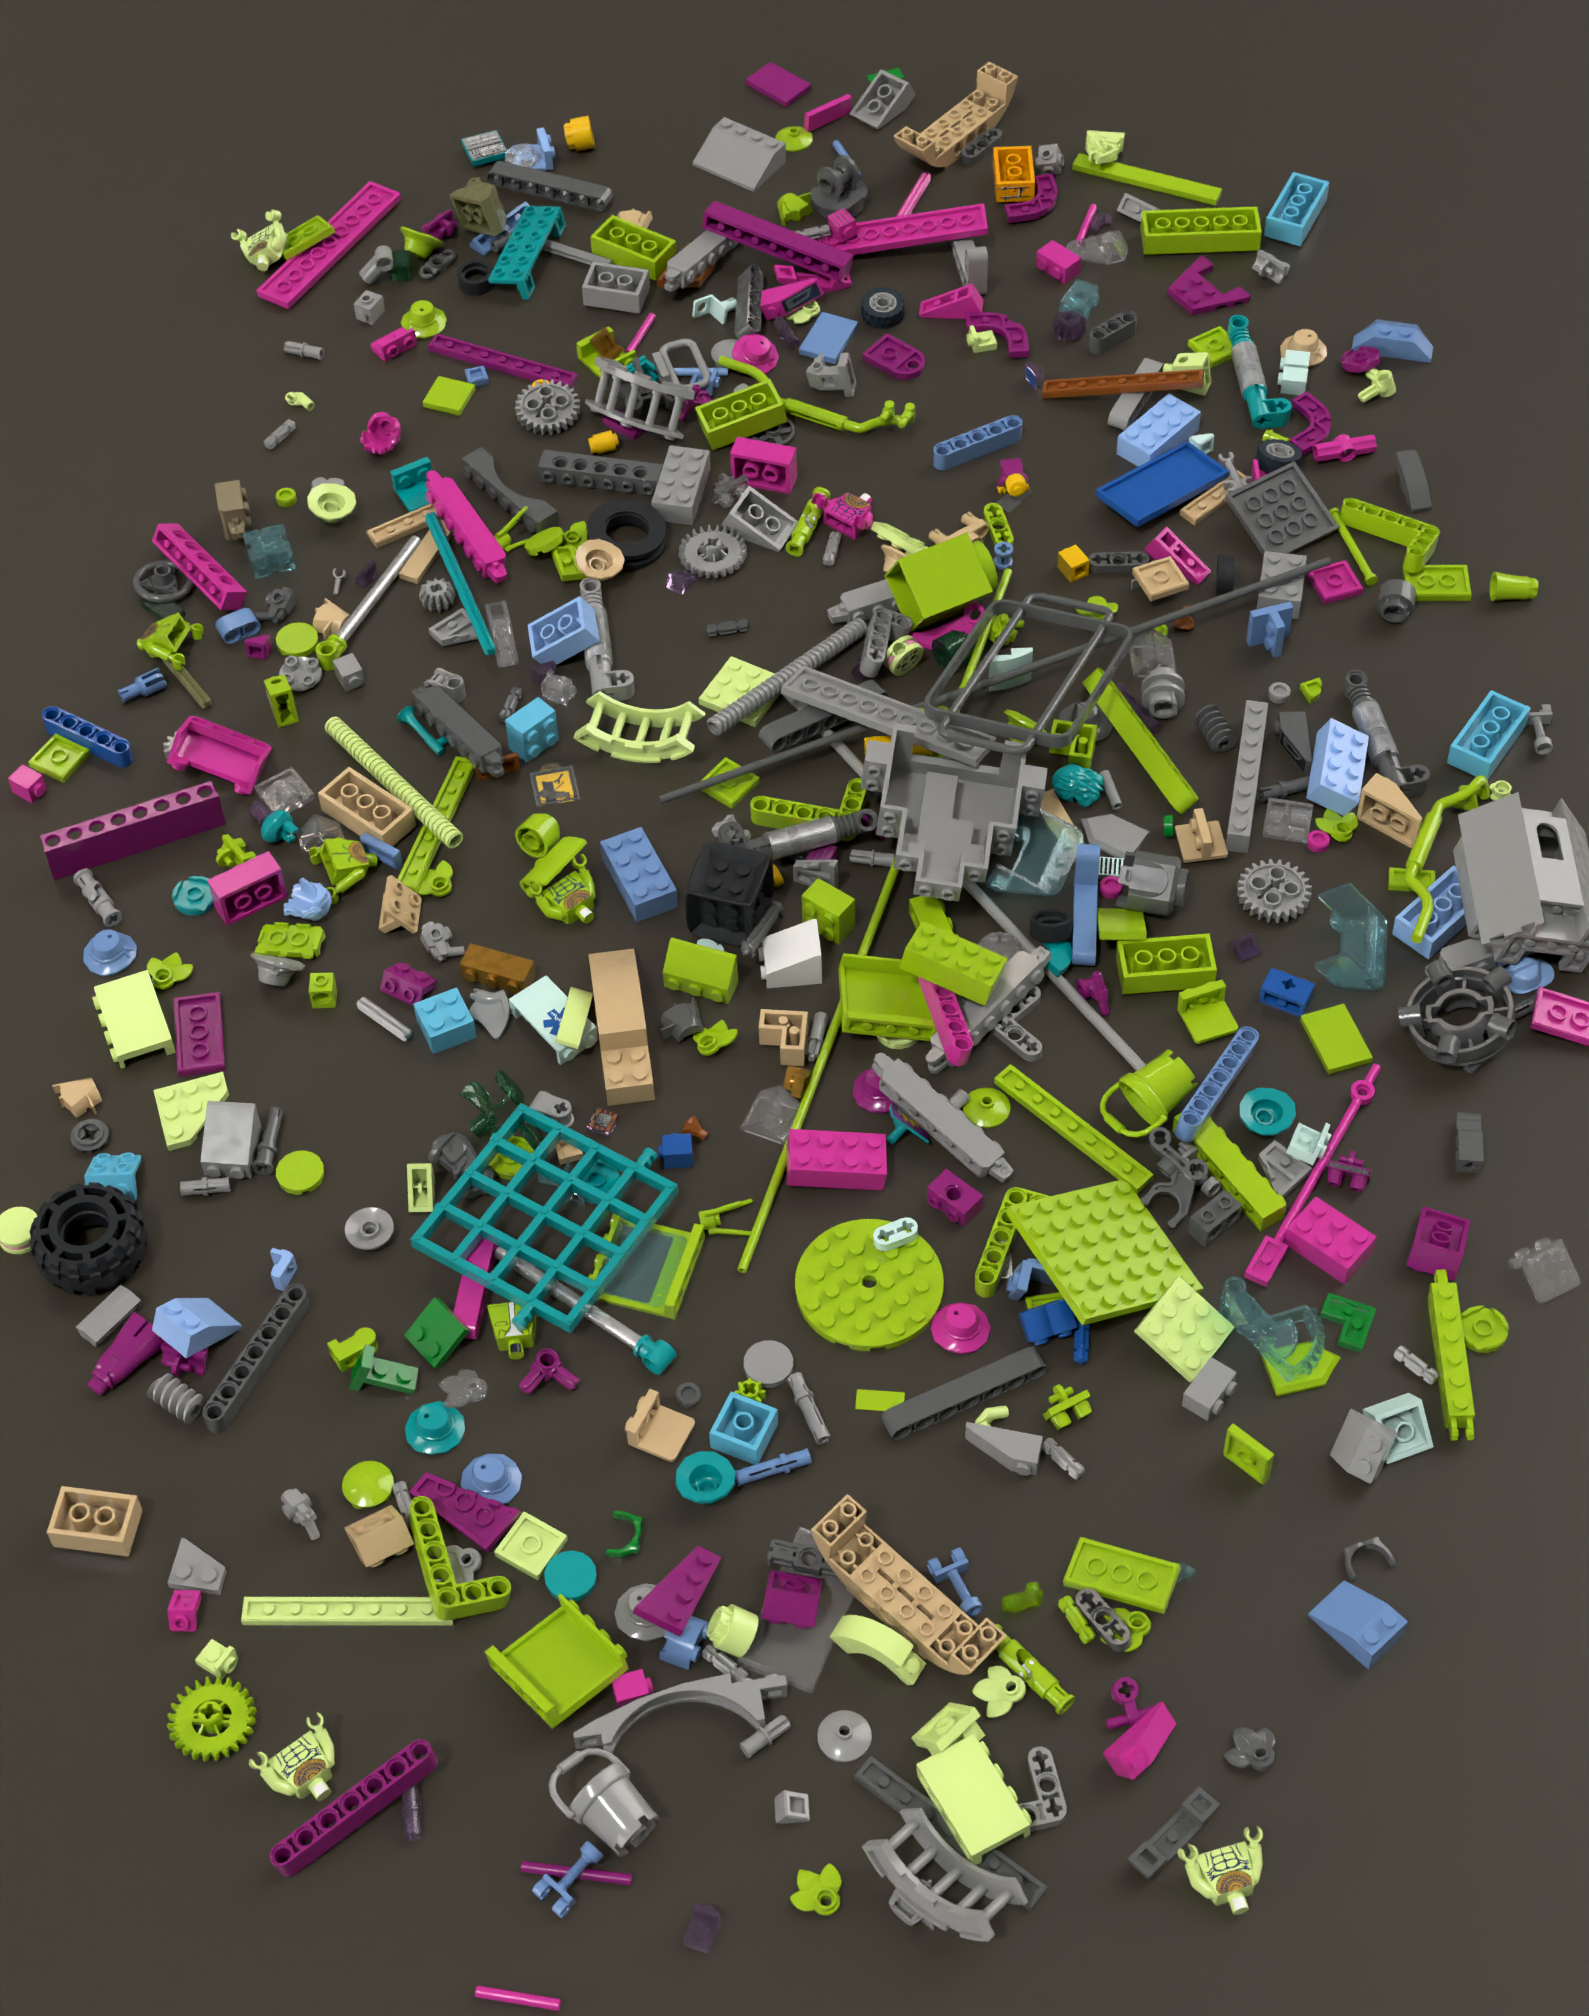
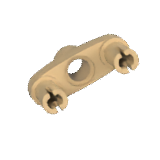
M967 512L961 518V522L967 525L966 527L950 536H946L938 529H934V531L932 530L929 533L928 538L935 544H939L968 533L971 542L979 540L983 543V539L987 536L990 526L983 519H979L971 512Z

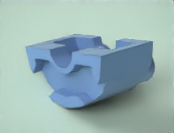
M691 1616L681 1637L666 1630L664 1638L667 1640L663 1650H660L659 1659L689 1670L692 1662H697L702 1650L698 1646L700 1641L708 1639L707 1628L709 1622Z

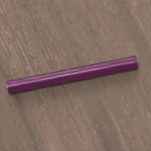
M522 1861L521 1872L541 1875L546 1873L549 1876L564 1877L571 1868L570 1866ZM584 1868L577 1879L631 1886L633 1875Z

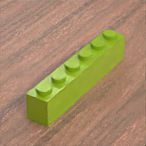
M1181 1113L1174 1117L1172 1130L1173 1132L1175 1131ZM1210 1116L1196 1138L1190 1141L1193 1147L1197 1148V1159H1201L1207 1164L1208 1172L1222 1183L1221 1187L1242 1204V1211L1260 1231H1263L1284 1218L1287 1206L1286 1201L1271 1188L1269 1181L1256 1171L1254 1164L1241 1154L1240 1148L1227 1138L1225 1131L1218 1127Z

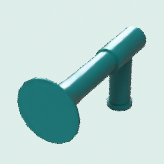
M413 705L402 709L397 716V722H406L411 725L437 756L443 755L445 749L442 746L449 743L444 736L436 740L415 718L414 713L416 709Z

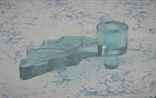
M1181 1562L1180 1565L1183 1570L1180 1571L1176 1584L1185 1576L1191 1579L1196 1574V1570L1190 1564L1185 1565Z

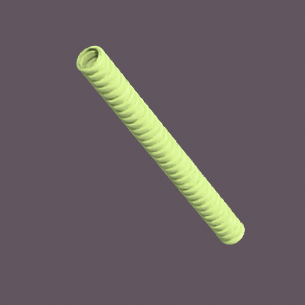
M336 716L326 722L325 731L394 797L413 808L414 815L448 848H455L462 842L463 834L349 728L347 724Z

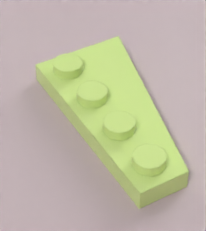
M873 522L871 530L878 533L877 537L891 541L892 546L906 550L905 554L907 555L929 548L924 546V542L908 537V534L887 523Z

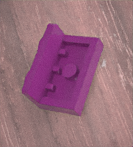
M399 962L384 970L380 990L414 1006V1003L422 1001L424 994L436 988L437 980L425 972H419L410 968L408 964Z

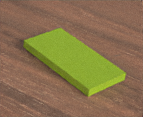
M1080 1537L1063 1579V1585L1077 1590L1091 1588L1102 1597L1165 1614L1181 1571V1565Z

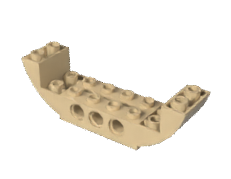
M991 62L986 63L977 70V89L923 132L918 133L907 126L894 135L896 144L900 149L934 167H944L947 169L961 158L963 148L986 130L997 125L1011 101L1018 76Z
M847 1494L811 1529L814 1540L828 1565L855 1598L890 1629L913 1644L914 1647L912 1649L924 1660L928 1659L935 1665L955 1674H971L1007 1635L987 1617L980 1625L975 1623L865 1525L867 1511Z

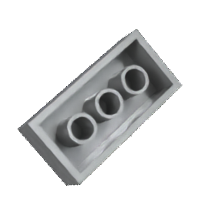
M669 446L651 502L652 507L663 516L665 522L685 525L694 524L711 469L710 450Z

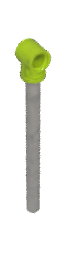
M412 536L337 634H331L326 641L317 644L316 654L321 669L327 671L334 670L333 660L338 659L345 652L347 640L397 577L421 543L420 538Z

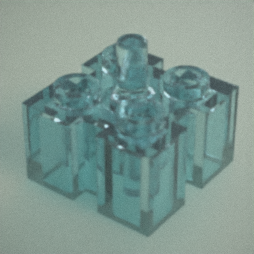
M283 523L262 528L261 532L257 529L242 533L255 579L272 575L271 571L278 569L280 573L296 569L293 552Z

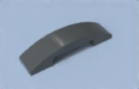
M1199 1786L1181 1804L1180 1810L1148 1842L1145 1840L1127 1861L1149 1880L1178 1855L1179 1848L1184 1849L1215 1814L1221 1804Z

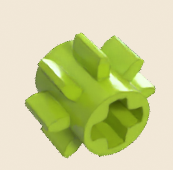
M748 1378L743 1383L738 1382L739 1390L734 1391V1393L762 1403L761 1399L766 1398L765 1390H761V1381L756 1383L751 1378Z

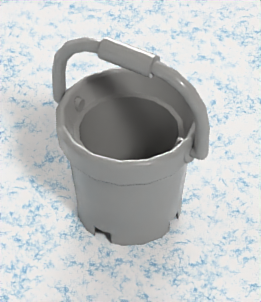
M587 1748L581 1752L576 1751L558 1764L556 1770L551 1775L549 1782L550 1796L560 1810L568 1818H572L580 1825L585 1824L620 1857L629 1853L625 1849L627 1845H634L635 1848L640 1845L657 1825L653 1820H659L660 1818L630 1782V1770L609 1751L600 1748ZM599 1755L614 1763L594 1776L577 1794L569 1808L558 1796L556 1791L557 1778L580 1763L584 1757Z

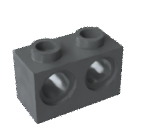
M1223 1190L1190 1217L1188 1234L1204 1248H1207L1240 1221L1242 1204L1226 1190Z

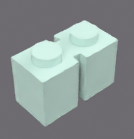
M1286 350L1285 358L1281 357L1279 370H1283V373L1279 372L1277 385H1281L1280 393L1301 395L1305 392L1310 352Z

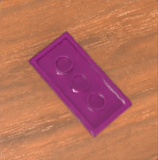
M220 992L173 998L178 1076L184 1077L226 1071Z

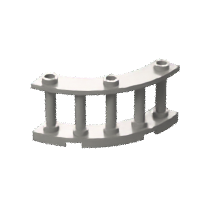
M596 356L595 365L600 368L602 373L595 400H585V403L591 407V411L602 413L621 421L620 424L625 427L632 428V426L662 434L664 438L669 440L683 439L684 435L676 430L683 401L694 399L695 392L690 387L667 381L659 384L652 381V377L637 371H634V374L627 372L628 367L616 360ZM609 374H612L613 383L608 403L606 404L603 402ZM624 380L631 382L630 385L632 386L625 414L614 409L621 381ZM642 387L652 389L653 393L646 421L633 417L639 390ZM664 393L673 395L675 399L668 428L654 424L660 397Z
M922 1808L902 1809L900 1814L906 1824L889 1840H868L862 1846L876 1871L882 1878L885 1875L896 1887L894 1893L917 1914L942 1930L947 1931L951 1928L960 1932L959 1934L962 1938L988 1942L995 1935L989 1921L1007 1903L1025 1905L1028 1902L1016 1877H1005L990 1873L963 1858L938 1834ZM913 1834L925 1851L906 1868L894 1850ZM933 1859L948 1873L931 1889H928L915 1875ZM956 1880L972 1889L957 1905L940 1897ZM982 1896L993 1899L984 1910L970 1909Z

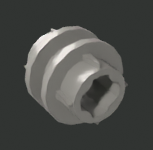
M1159 667L1149 671V675L1142 681L1141 702L1153 717L1169 718L1177 715V711L1185 703V683L1182 677L1176 674L1173 668Z

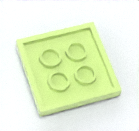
M731 656L699 697V704L717 712L722 711L732 702L770 678L774 673ZM779 695L770 699L769 702L760 706V708L744 719H741V722L756 727Z
M1178 1276L1134 1332L1187 1381L1192 1382L1209 1358L1214 1355L1234 1329V1326Z

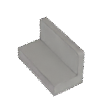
M1127 193L1124 194L1117 211L1141 222L1142 211L1160 210Z

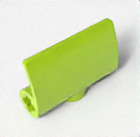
M563 837L543 858H539L535 862L533 869L520 881L523 891L526 893L527 888L530 887L532 891L536 892L532 885L534 882H539L542 887L546 886L556 875L561 873L562 869L587 844L586 840L578 837Z

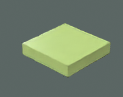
M523 1512L494 1553L497 1558L539 1581L545 1572L547 1564L560 1552L568 1539L564 1533Z

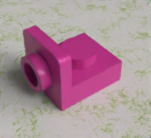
M174 1590L167 1609L171 1631H196V1613L201 1602V1591Z

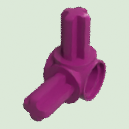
M542 1349L538 1352L536 1360L531 1364V1371L520 1382L519 1388L523 1393L531 1394L541 1381H552L555 1379L572 1391L577 1387L580 1380L563 1367V1362L559 1360L558 1354L554 1350ZM542 1363H549L551 1366H544Z

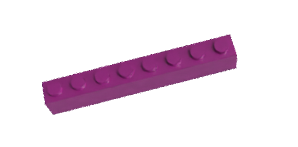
M713 201L704 211L703 229L839 282H842L851 271L853 254L717 201Z

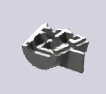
M691 998L692 1003L690 1004L681 1003L676 1005L674 1003L672 1008L662 1014L660 1019L662 1029L660 1030L663 1040L672 1036L680 1042L686 1036L704 1031L698 1003L695 998Z

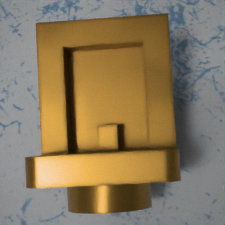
M606 328L600 330L589 340L599 357L614 360L624 351L622 346L616 344Z

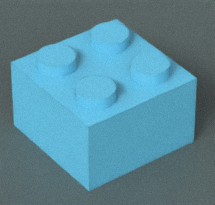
M539 697L505 720L509 749L513 753L517 752L518 757L525 763L536 758L541 752L553 746L559 740L556 711Z
M457 987L413 1004L416 1020L433 1054L477 1038L474 1020Z
M730 1392L709 1432L711 1448L748 1463L758 1464L778 1426V1409Z

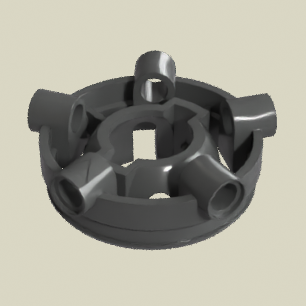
M1435 960L1427 967L1429 977L1414 990L1408 1005L1398 1007L1401 1028L1409 1027L1411 1036L1418 1048L1430 1059L1451 1066L1473 1065L1489 1059L1507 1044L1517 1029L1513 998L1508 988L1512 978L1502 966H1498L1490 972L1470 966L1449 968L1445 960ZM1473 989L1484 991L1485 995ZM1436 998H1438V999L1434 1002V1004H1430L1433 1000H1435ZM1480 1003L1486 1008V1011L1479 1012L1472 1022L1462 1026L1446 1023L1442 1018H1439L1437 1013L1441 1006L1447 1013L1461 1007L1478 1008ZM1494 1003L1498 1006L1504 1004L1505 1007L1495 1008ZM1426 1008V1018L1424 1019L1422 1013ZM1425 1029L1430 1030L1431 1038L1437 1046L1422 1038L1426 1037ZM1486 1030L1488 1032L1489 1037L1487 1041H1485L1483 1037V1034Z

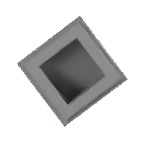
M784 1790L775 1797L776 1823H799L810 1820L808 1794Z

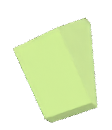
M432 1163L407 1164L409 1212H433L436 1182Z

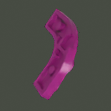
M1053 173L1034 176L1035 187L1038 193L1035 198L1022 203L1005 205L1004 211L1008 223L1037 220L1052 210L1057 201V185Z
M966 313L967 333L969 332V326L973 325L976 332L992 330L1006 339L1009 358L1029 357L1027 333L1019 322L1014 323L1009 320V316L999 313Z
M1307 391L1291 401L1292 407L1305 416L1310 424L1305 431L1289 440V442L1301 449L1303 456L1312 451L1314 444L1324 443L1331 429V415L1328 409Z

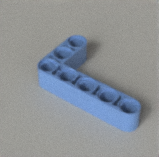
M1077 844L1074 879L1072 965L1095 966L1097 891L1100 864V845Z

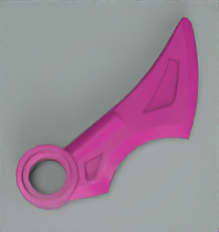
M972 603L966 607L964 616L940 627L921 632H910L908 635L912 636L923 648L942 652L945 644L951 638L958 635H969L980 619L979 617L976 620H972L970 617L971 613L974 610H980L981 617L985 609L979 603Z

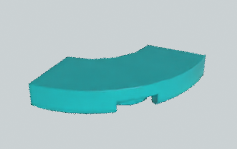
M1068 939L1060 942H1042L1052 957L1045 967L1056 977H1059L1068 969L1072 960L1073 952Z

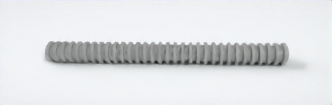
M855 618L849 622V624L836 631L830 637H827L826 640H823L817 646H814L808 652L798 657V659H795L779 672H776L760 685H757L741 698H738L732 704L722 709V711L707 720L709 730L714 735H721L722 732H725L737 722H740L741 719H744L760 708V706L769 702L770 699L781 693V686L802 666L815 670L821 664H824L840 651L853 644V642L866 635L868 629L866 623L861 618Z

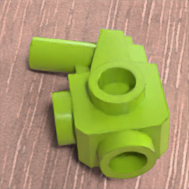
M1008 614L996 616L988 637L993 643L1011 619L1008 618ZM1020 620L1015 628H1023L1024 620ZM1014 629L1003 645H1009V642L1014 643L1018 630Z

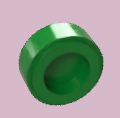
M1173 815L1163 816L1164 836L1166 838L1174 837Z

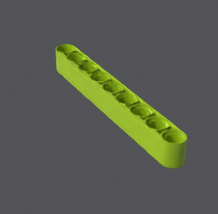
M1100 667L1082 682L1090 694L1105 673ZM1111 680L1097 704L1170 804L1183 815L1199 800V797Z

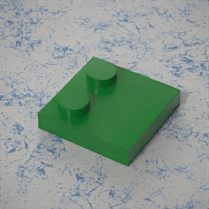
M434 1297L404 1336L434 1368L440 1369L470 1330L440 1298Z

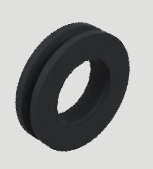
M629 499L614 500L601 505L591 514L587 524V540L601 539L619 548L625 559L622 569L642 568L655 562L662 555L666 545V522L655 508L644 502ZM625 524L641 528L647 536L637 543L624 544L612 540L606 533L615 526Z

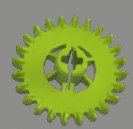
M220 1676L216 1677L215 1684H211L209 1677H206L205 1686L203 1687L198 1680H195L196 1690L193 1691L188 1686H185L188 1696L185 1697L177 1694L181 1704L171 1703V1707L176 1713H168L169 1720L174 1722L167 1724L168 1730L172 1731L169 1736L171 1740L176 1741L175 1747L182 1749L183 1755L187 1756L192 1753L193 1760H197L202 1755L204 1762H207L210 1756H213L215 1761H218L222 1753L225 1757H229V1750L239 1751L237 1744H246L247 1739L244 1735H251L253 1733L252 1728L248 1726L256 1724V1719L252 1717L257 1712L256 1708L252 1707L254 1699L252 1697L248 1698L249 1692L246 1688L240 1692V1682H237L232 1688V1681L229 1677L224 1685H222ZM228 1707L232 1715L223 1714L224 1709ZM193 1725H201L198 1733L194 1730ZM224 1726H227L228 1728L220 1734L219 1732L224 1728ZM206 1732H207V1733H210V1734H215V1733H217V1736H213V1737H206V1736H203V1735H204Z

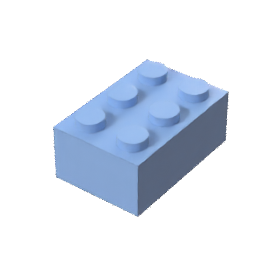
M580 596L528 624L532 657L541 665L551 663L553 667L600 641L595 610Z

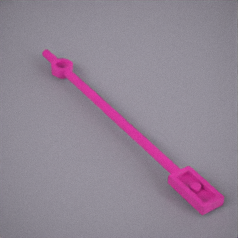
M1373 1064L1364 1080H1358L1352 1084L1350 1090L1352 1102L1329 1140L1322 1158H1319L1274 1239L1267 1235L1265 1236L1247 1267L1244 1278L1267 1288L1288 1251L1289 1245L1283 1243L1287 1227L1299 1215L1359 1107L1373 1101L1375 1094L1373 1083L1381 1070L1380 1065Z

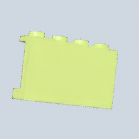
M148 970L94 987L96 996L92 997L96 1010L101 1009L102 1011L101 1014H98L102 1028L107 1026L108 1031H104L108 1045L113 1044L114 1048L110 1049L113 1061H119L121 1069L126 1068L124 1060L160 1048H164L167 1055L176 1053Z
M973 1734L944 1749L942 1752L916 1764L917 1777L967 1860L977 1865L982 1862V1855L1020 1834H1023L1025 1838L1028 1837L1032 1820L1025 1809L1021 1810L1016 1803L1018 1798L1011 1786L1007 1787L1003 1782L1004 1776L998 1764H992L990 1761V1753L983 1741L979 1742Z

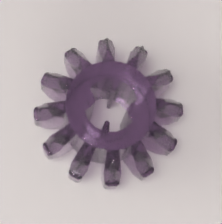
M1074 309L1072 311L1065 310L1064 313L1058 312V315L1053 320L1054 334L1058 336V339H1065V342L1067 340L1074 342L1075 339H1081V336L1085 335L1086 332L1085 317L1081 315V312L1075 313Z

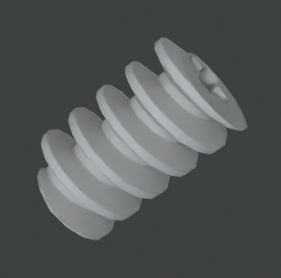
M170 1373L156 1379L149 1387L147 1397L153 1399L156 1404H161L162 1408L168 1410L172 1415H176L178 1419L183 1420L186 1424L194 1423L201 1413L203 1396L201 1394L195 1395L196 1391L194 1389L188 1390V1386L185 1383L180 1385L181 1381L178 1378L173 1379Z

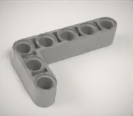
M972 237L949 240L963 286L973 283L980 295H986L988 277V253L986 246L975 247Z

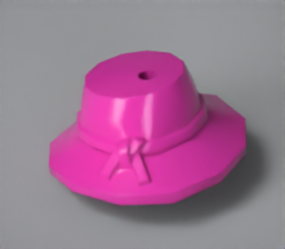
M757 334L741 337L735 342L732 351L734 360L754 366L764 374L769 373L775 368L778 360L775 345L764 336Z
M961 1302L944 1306L934 1316L931 1325L934 1341L945 1350L957 1354L977 1352L987 1343L991 1330L984 1312L976 1305Z

